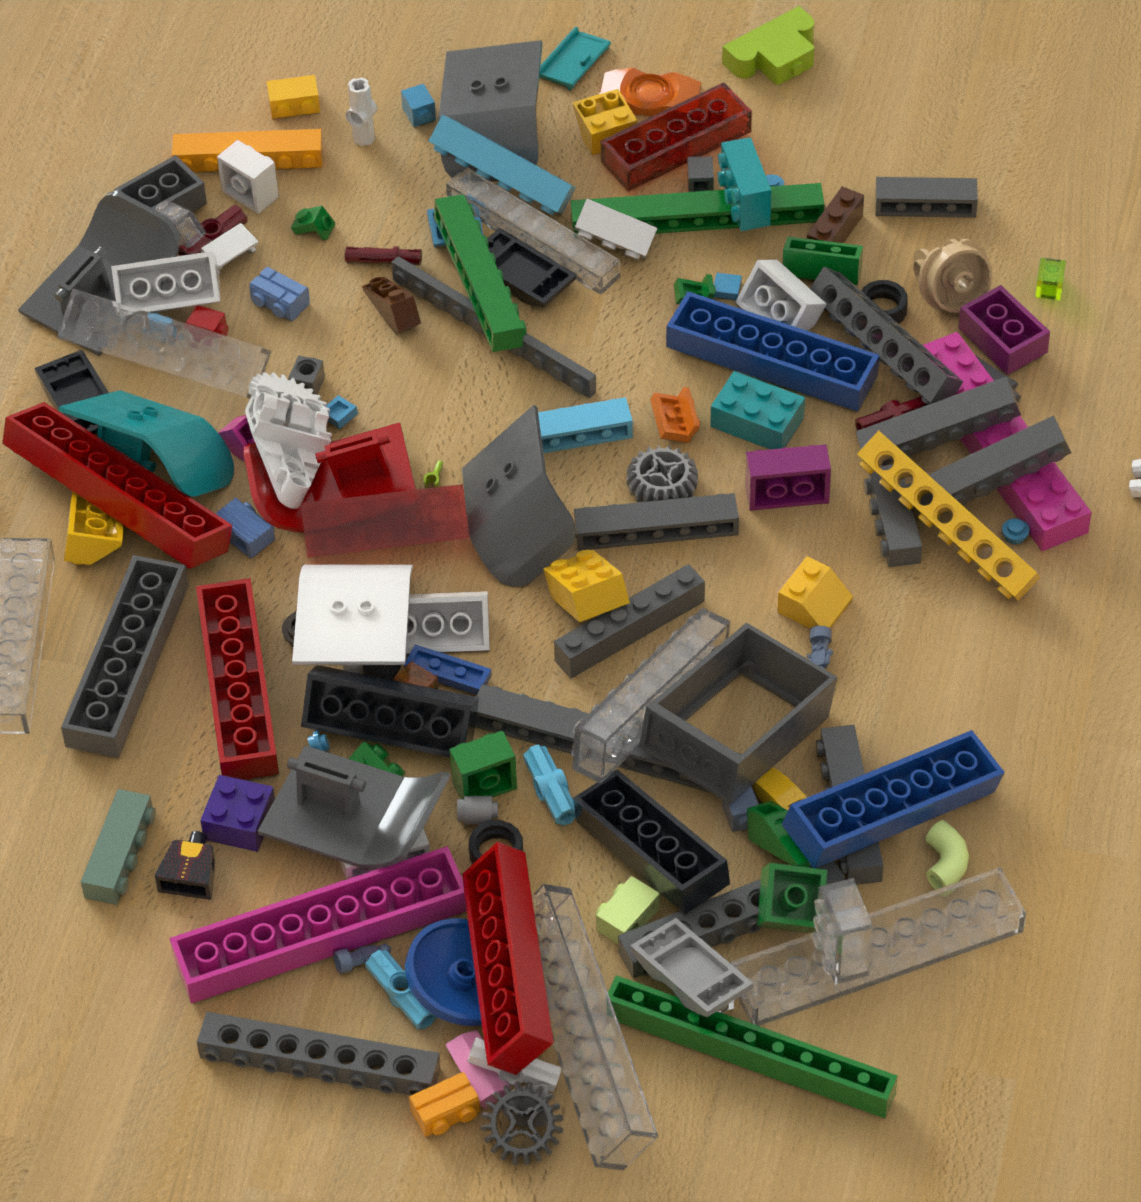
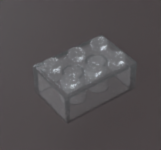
M854 878L820 886L818 899L814 901L817 916L813 918L816 932L812 935L816 949H821L823 953L822 964L825 973L831 974L834 984L869 976L873 926Z

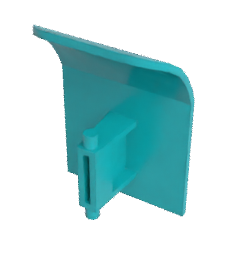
M121 390L59 406V412L98 424L97 437L152 473L156 468V463L149 461L151 449H153L163 462L178 490L185 495L196 497L224 488L230 484L233 478L234 462L231 452L220 434L203 417Z

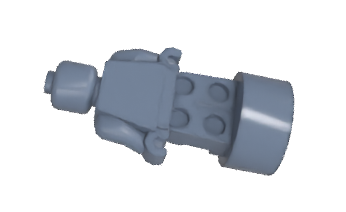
M814 626L810 629L812 653L811 655L807 654V658L823 669L827 668L830 663V657L833 655L831 649L828 651V644L832 641V630L829 627Z
M382 944L379 947L376 945L359 947L355 952L351 953L346 948L334 951L333 958L339 974L352 971L354 966L364 964L378 950H387L390 954L391 947L388 944Z

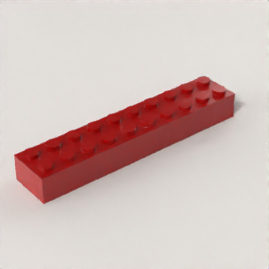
M40 403L5 418L3 445L189 569L228 552L232 524L191 497L183 494L177 488L47 403Z

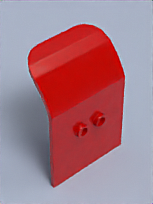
M400 422L332 441L329 445L324 446L325 451L315 453L317 463H320L305 498L297 509L289 508L278 500L256 443L247 444L243 448L254 505L267 523L279 529L299 533H323L419 505Z

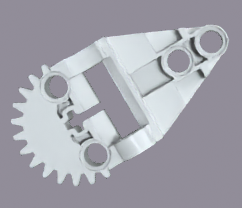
M263 372L262 375L257 374L256 377H252L248 388L250 389L249 394L252 396L246 406L245 413L252 436L278 500L289 508L297 509L305 498L320 463H317L315 453L325 451L324 446L331 443L330 438L332 434L326 432L330 409L326 407V402L320 400V395L312 394L314 391L312 388L305 389L304 383L296 384L294 378H291L289 381L283 374L279 378L273 372L271 375Z

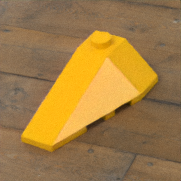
M72 491L64 561L76 565H91L122 546L123 526L116 519Z

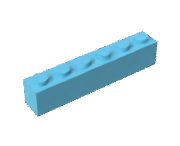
M441 116L429 139V142L435 145L433 148L435 151L445 156L449 152L456 156L455 162L467 168L469 164L478 168L476 173L488 180L491 176L499 180L497 185L508 191H511L512 188L520 192V198L529 203H532L533 200L541 203L540 209L551 215H554L555 212L563 213L576 189L570 183L448 116Z

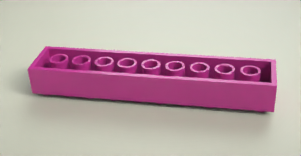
M958 332L923 345L964 381L955 395L994 381ZM1018 416L1009 422H1001L988 427L984 431L963 436L960 440L970 454H973L1028 428V426ZM1055 462L1041 467L1035 473L1026 474L1009 485L997 488V491L1015 516L1028 524L1029 535L1041 551L1089 533L1092 512Z
M448 846L398 862L395 865L361 874L171 937L169 939L173 958L192 1004L332 957L334 951L345 948L350 951L467 912L464 885Z

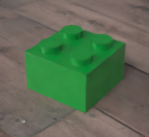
M503 730L494 734H486L482 738L468 743H460L456 747L449 749L452 783L460 799H464L465 796H492L493 798L517 789L516 756Z
M769 863L763 867L757 927L813 934L823 929L827 870Z

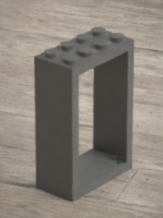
M745 623L646 706L639 748L731 805L829 718L838 677L752 625ZM740 674L795 706L790 713L742 755H739L686 722L688 718Z

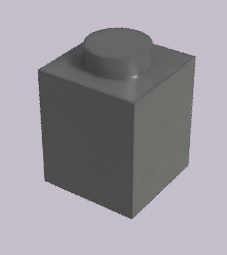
M712 156L687 157L688 192L714 190Z

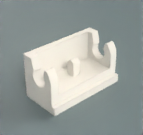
M240 223L202 247L201 253L214 252L220 274L219 270L247 250L250 253L256 251L254 247L258 246V240Z

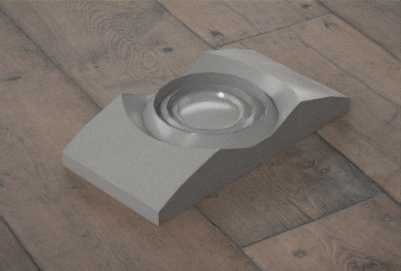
M677 918L630 945V951L652 979L665 983L674 991L686 1008L697 1014L708 1017L753 989V982Z

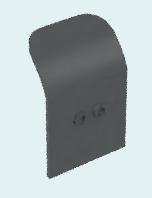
M542 40L447 51L439 120L442 115L448 116L536 165L539 156L536 106ZM449 152L446 156L441 154L446 173L459 183L475 184L499 181L492 176L489 180L476 173L478 168L470 164L467 168L455 162L456 156Z
M118 191L107 193L99 201L79 245L18 309V312L100 356L137 316L118 317L111 266L176 257L180 243L177 228L167 216Z
M533 405L462 468L468 531L471 542L489 572L502 584L512 587L524 586L532 582L544 571L543 568L550 566L552 562L556 561L570 549L576 535L573 518L557 495L546 474L538 408Z
M305 745L298 759L289 758L287 768L292 770L259 827L258 834L359 868H383L395 865L407 856L417 841L451 773L442 771L426 777H403Z

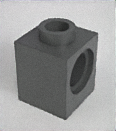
M298 355L288 380L290 381L291 378H294L296 384L304 383L305 389L312 388L314 390L312 394L318 395L325 379L323 360Z

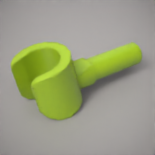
M437 461L434 471L424 476L425 489H427L428 484L431 482H435V491L440 489L439 474L443 466L442 461Z

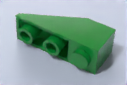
M772 801L747 808L748 840L792 866L810 867L809 861L782 826L788 810Z

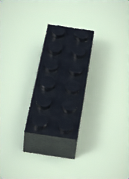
M316 665L307 674L301 727L450 757L449 749L456 747L460 743L473 741L479 697Z
M618 769L573 798L576 822L682 913L687 914L730 885L727 860Z

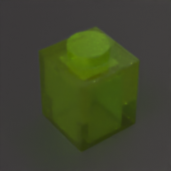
M1040 258L1035 297L1061 300L1065 260Z

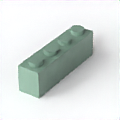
M117 789L81 880L84 898L117 905L121 894L125 895L129 883V873L134 871L137 865L138 850L140 847L143 848L146 842L147 827L149 824L152 825L155 819L156 809L152 806L150 795Z

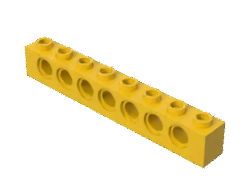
M879 430L857 453L862 460L859 465L870 475L876 472L881 477L879 483L890 493L893 489L901 495L898 500L906 508L911 510L914 507L921 513L918 518L927 527L930 528L934 525L938 528L940 532L937 535L947 545L950 546L953 542L959 547L960 550L957 553L967 563L973 560L980 566L977 572L988 582L993 578L1000 584L997 590L1008 600L1013 596L1019 601L1041 578L1031 566ZM884 460H894V464L891 469H881V465ZM907 476L913 477V483L910 487H901L903 478ZM932 494L933 500L929 505L923 506L920 504L922 496ZM949 511L953 513L950 522H940V517L944 512ZM970 529L973 531L971 539L968 541L960 540V534L963 530ZM985 547H991L993 550L992 555L988 559H981L979 557L980 551ZM1004 565H1011L1013 568L1012 573L1008 577H1001L999 575V571Z

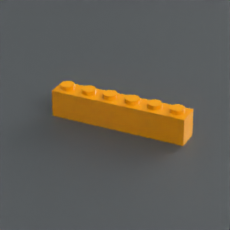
M321 129L173 134L172 157L176 155L193 172L219 171L217 156L237 140L251 146L260 154L271 158L275 163V169L323 168Z

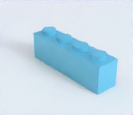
M626 397L538 412L543 453L633 438V420Z

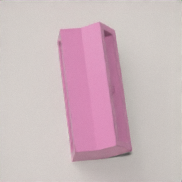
M476 1030L461 1034L445 1045L459 1070L466 1074L471 1086H473L479 1097L480 1105L486 1109L487 1106L485 1104L487 1101L493 1104L498 1102L493 1093L497 1091L501 1097L505 1096L506 1093L503 1090V1086H509L506 1080L505 1082L502 1081L497 1072L467 1062L475 1038L482 1039Z

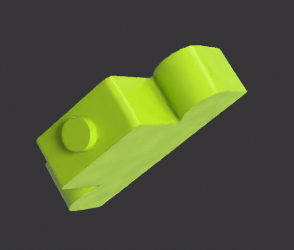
M798 6L723 45L722 64L739 78H750L755 75L756 69H759L775 85H780L814 66V46L812 45L814 41V19Z

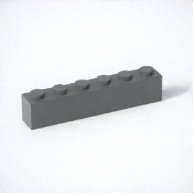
M1006 376L856 431V435L862 449L879 430L902 452L911 457L913 454L924 450H932L946 442L959 440L968 434L984 431L988 427L1001 422H1009L1015 417L1021 416L1013 389ZM886 459L881 466L894 462V460Z
M1053 415L928 475L964 506L967 502L986 496L992 490L1003 485H1009L1026 474L1037 472L1043 466L1052 462H1058L1072 452ZM912 483L907 484V488L910 487ZM925 494L922 496L920 504L923 506L929 505L933 500V495Z
M735 493L574 509V525L578 551L739 535V515Z
M689 564L630 597L629 604L600 614L554 641L555 662L570 679L705 602V581Z
M855 725L821 728L820 740H816L817 757L823 758V763H820L822 780H827L828 786H825V790L864 775ZM879 842L839 858V869L842 874L846 875L847 885L882 882L883 861Z

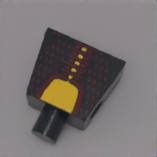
M193 831L188 841H172L155 873L158 892L207 900L212 899L215 855L213 846L206 844V834L200 831Z

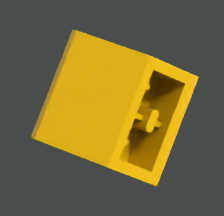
M619 89L572 102L582 140L591 155L637 142V119Z

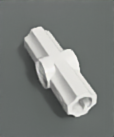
M360 77L352 79L348 83L350 109L346 112L345 116L352 125L354 143L363 146L371 145L375 140L373 115L377 112V105L371 99L368 80Z
M477 1037L474 1040L467 1060L468 1063L497 1072L499 1078L504 1082L507 1081L509 1085H515L517 1081L520 1083L532 1082L533 1085L547 1083L548 1091L554 1092L562 1069L559 1066L539 1059H535L517 1075L487 1065L484 1040Z

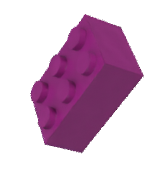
M1002 285L960 307L958 328L1006 375L1048 353L1050 331Z
M826 444L746 452L745 488L750 511L829 503L831 465Z

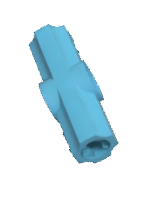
M538 744L530 747L523 754V759L533 777L534 788L541 802L545 801L556 824L564 826L572 823L576 818L573 798L569 793L568 783L562 769L556 768L546 746Z
M378 950L373 953L368 961L365 962V967L389 995L391 1004L400 1008L417 1030L426 1029L432 1025L437 1016L425 1009L415 998L407 983L405 971L387 950ZM398 988H406L407 990H405V991H398V990H396V989H398Z

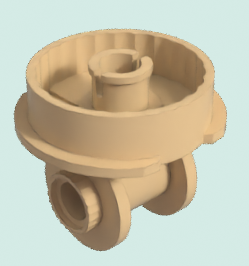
M949 239L945 241L942 248L937 247L930 253L922 248L917 250L914 255L913 271L919 282L920 293L923 299L937 310L960 313L961 306L987 293L990 289L993 277L991 264L984 249L971 239H961L960 242L955 239Z

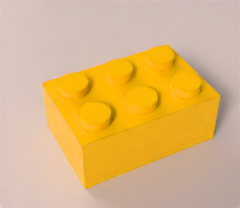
M582 550L572 558L556 560L551 563V566L543 568L551 598L579 622L630 603L623 574L594 550Z

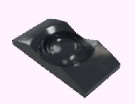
M501 228L497 229L487 238L489 252L494 253L496 267L501 269L503 273L504 285L508 286L521 302L544 308L577 279V274Z
M82 349L35 368V373L49 401L55 406L57 411L59 406L109 393ZM62 413L91 433H98V424Z

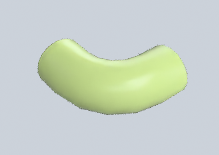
M940 820L929 830L926 836V843L940 855V860L926 872V877L936 891L946 894L965 875L969 854L966 842L957 830L945 820Z

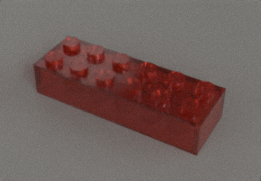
M723 82L601 140V163L629 192L687 164V157H701L720 148L723 142L733 141L751 133L752 110Z
M463 484L301 503L307 558L470 538Z

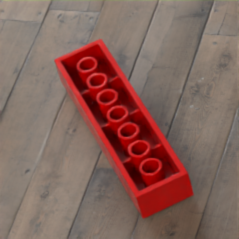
M251 578L196 586L221 774L241 780L279 774Z
M496 842L462 873L487 1065L517 1075L554 1042L526 854L518 849Z

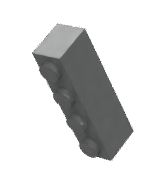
M876 177L875 216L976 218L978 203L977 178Z
M893 465L881 466V469L889 470ZM873 472L872 475L868 473V479H864L865 494L871 496L869 508L871 515L876 516L874 521L876 536H881L882 539L880 541L881 556L886 557L888 567L921 563L922 544L913 510H909L898 500L901 495L893 489L890 493L879 483L881 477L876 472ZM903 478L901 481V487L907 488L905 479Z

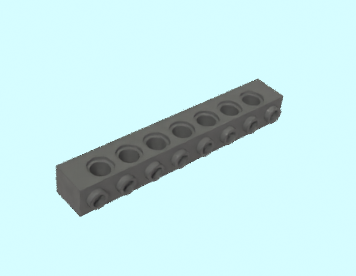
M823 267L810 289L826 303L824 310L830 312L829 317L843 324L845 326L844 330L848 334L858 337L861 346L878 354L879 361L889 365L892 374L906 380L907 383L905 385L912 391L920 393L922 401L930 405L954 396L964 382L842 273Z
M835 861L816 868L827 870L825 902L834 901L844 894L845 877ZM761 879L706 900L687 914L679 911L618 935V952L632 978L649 974L630 951V945L675 918L681 921L710 947L721 943H730L736 937L760 930L762 927H757L759 907L755 906H759Z
M206 1012L197 1039L199 1057L210 1062L222 1061L233 1063L238 1067L250 1066L261 1068L270 1073L278 1071L292 1074L298 1078L311 1077L326 1083L339 1082L349 1084L355 1088H373L387 1094L395 1092L411 1096L437 1084L441 1069L440 1055L437 1052ZM229 1041H236L232 1044H227ZM258 1046H265L261 1049H255ZM287 1051H294L291 1054H284ZM317 1056H322V1057H323V1058H321V1059H313L314 1057H317ZM346 1061H351V1062H352L351 1064H347V1065L342 1064V1063H344V1062H346ZM377 1066H378V1067H382V1068H380V1069H378V1070H373V1069H371V1068L377 1067ZM403 1072H411L408 1075H401Z

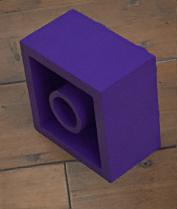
M219 775L200 819L202 832L206 834L207 841L258 852L264 836L258 834V829L275 800L273 786Z

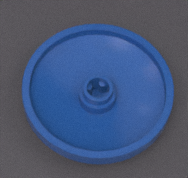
M445 919L428 925L414 938L406 956L405 974L411 992L425 1009L442 1020L464 1026L482 1025L468 919Z

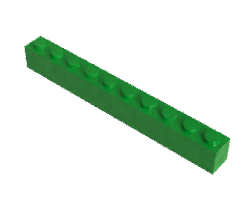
M821 183L770 186V226L816 223L824 212L825 203ZM724 190L589 199L656 227L655 234L739 228L738 222H733L731 204L726 203ZM586 199L571 200L573 240L585 239L577 235L579 231L575 230V226Z
M616 975L604 998L605 1018L876 1116L886 1118L895 1098L898 1076L718 1011L708 1017L697 1014L686 1008L678 997Z

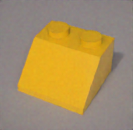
M806 556L778 592L777 613L809 629L814 626L831 628L853 600V595L831 567Z

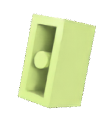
M631 876L625 883L619 884L614 891L613 897L607 904L602 903L596 911L597 932L618 944V935L646 925L659 911L660 893Z

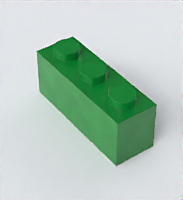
M787 237L783 248L782 265L798 279L816 280L823 267L839 271L854 285H858L862 272L863 246Z

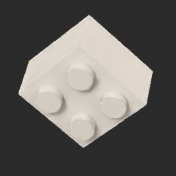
M239 140L235 141L217 156L221 189L226 195L257 214L279 197L275 163L268 156L260 154L251 146L245 145Z

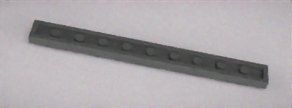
M399 256L392 261L393 280L397 284L405 286L418 297H423L433 303L438 309H443L453 315L458 321H463L471 326L476 332L484 334L469 298ZM526 334V336H523V347L509 349L516 356H521L536 368L544 370L556 380L569 385L576 392L582 393L588 398H591L596 393V374L531 335Z

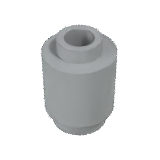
M465 796L464 799H457L458 822H465V825H480L484 822L498 819V801H492V796Z

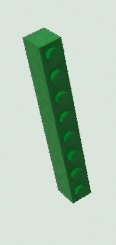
M464 194L435 199V222L492 352L523 347V336L527 334L525 322L519 318L517 304L511 301L510 289L504 285L503 273L501 269L496 267L494 253L489 252L487 237L481 234V225L479 220L474 218L472 204H468Z

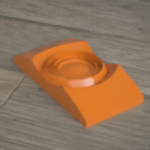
M625 68L605 73L601 93L619 89L634 115L694 121L701 82L676 72L656 75L646 74L635 68Z

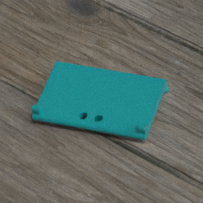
M574 27L541 64L539 77L567 86V89L571 91L574 85L604 51L608 50L611 41L580 32L578 27Z

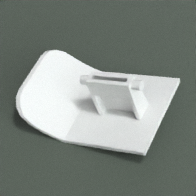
M303 565L299 577L293 665H342L343 670L362 674V665H405L409 591L413 565Z

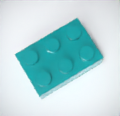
M751 137L721 143V153L718 154V163L721 171L717 173L720 187L724 186L725 201L727 204H731L733 222H738L741 231L770 226L771 187Z
M733 371L711 405L710 427L770 450L785 448L804 419L805 397Z

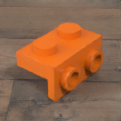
M683 387L678 396L654 392L650 402L660 438L689 443L700 427V420L696 414L694 399L691 396L690 389Z

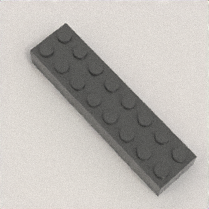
M133 555L61 726L65 747L119 758L189 586L185 565Z

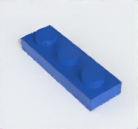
M416 644L404 665L405 672L475 695L478 694L482 684L487 685L492 676L490 668Z

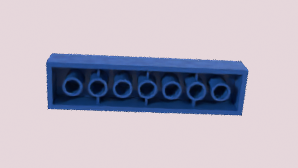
M689 291L666 326V347L857 412L878 377V354Z
M970 730L791 804L782 826L811 866L818 868L994 793L1005 772L973 730Z

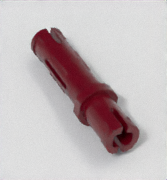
M346 246L345 262L392 264V261L399 256L412 265H421L422 249H400L399 246H393V249Z

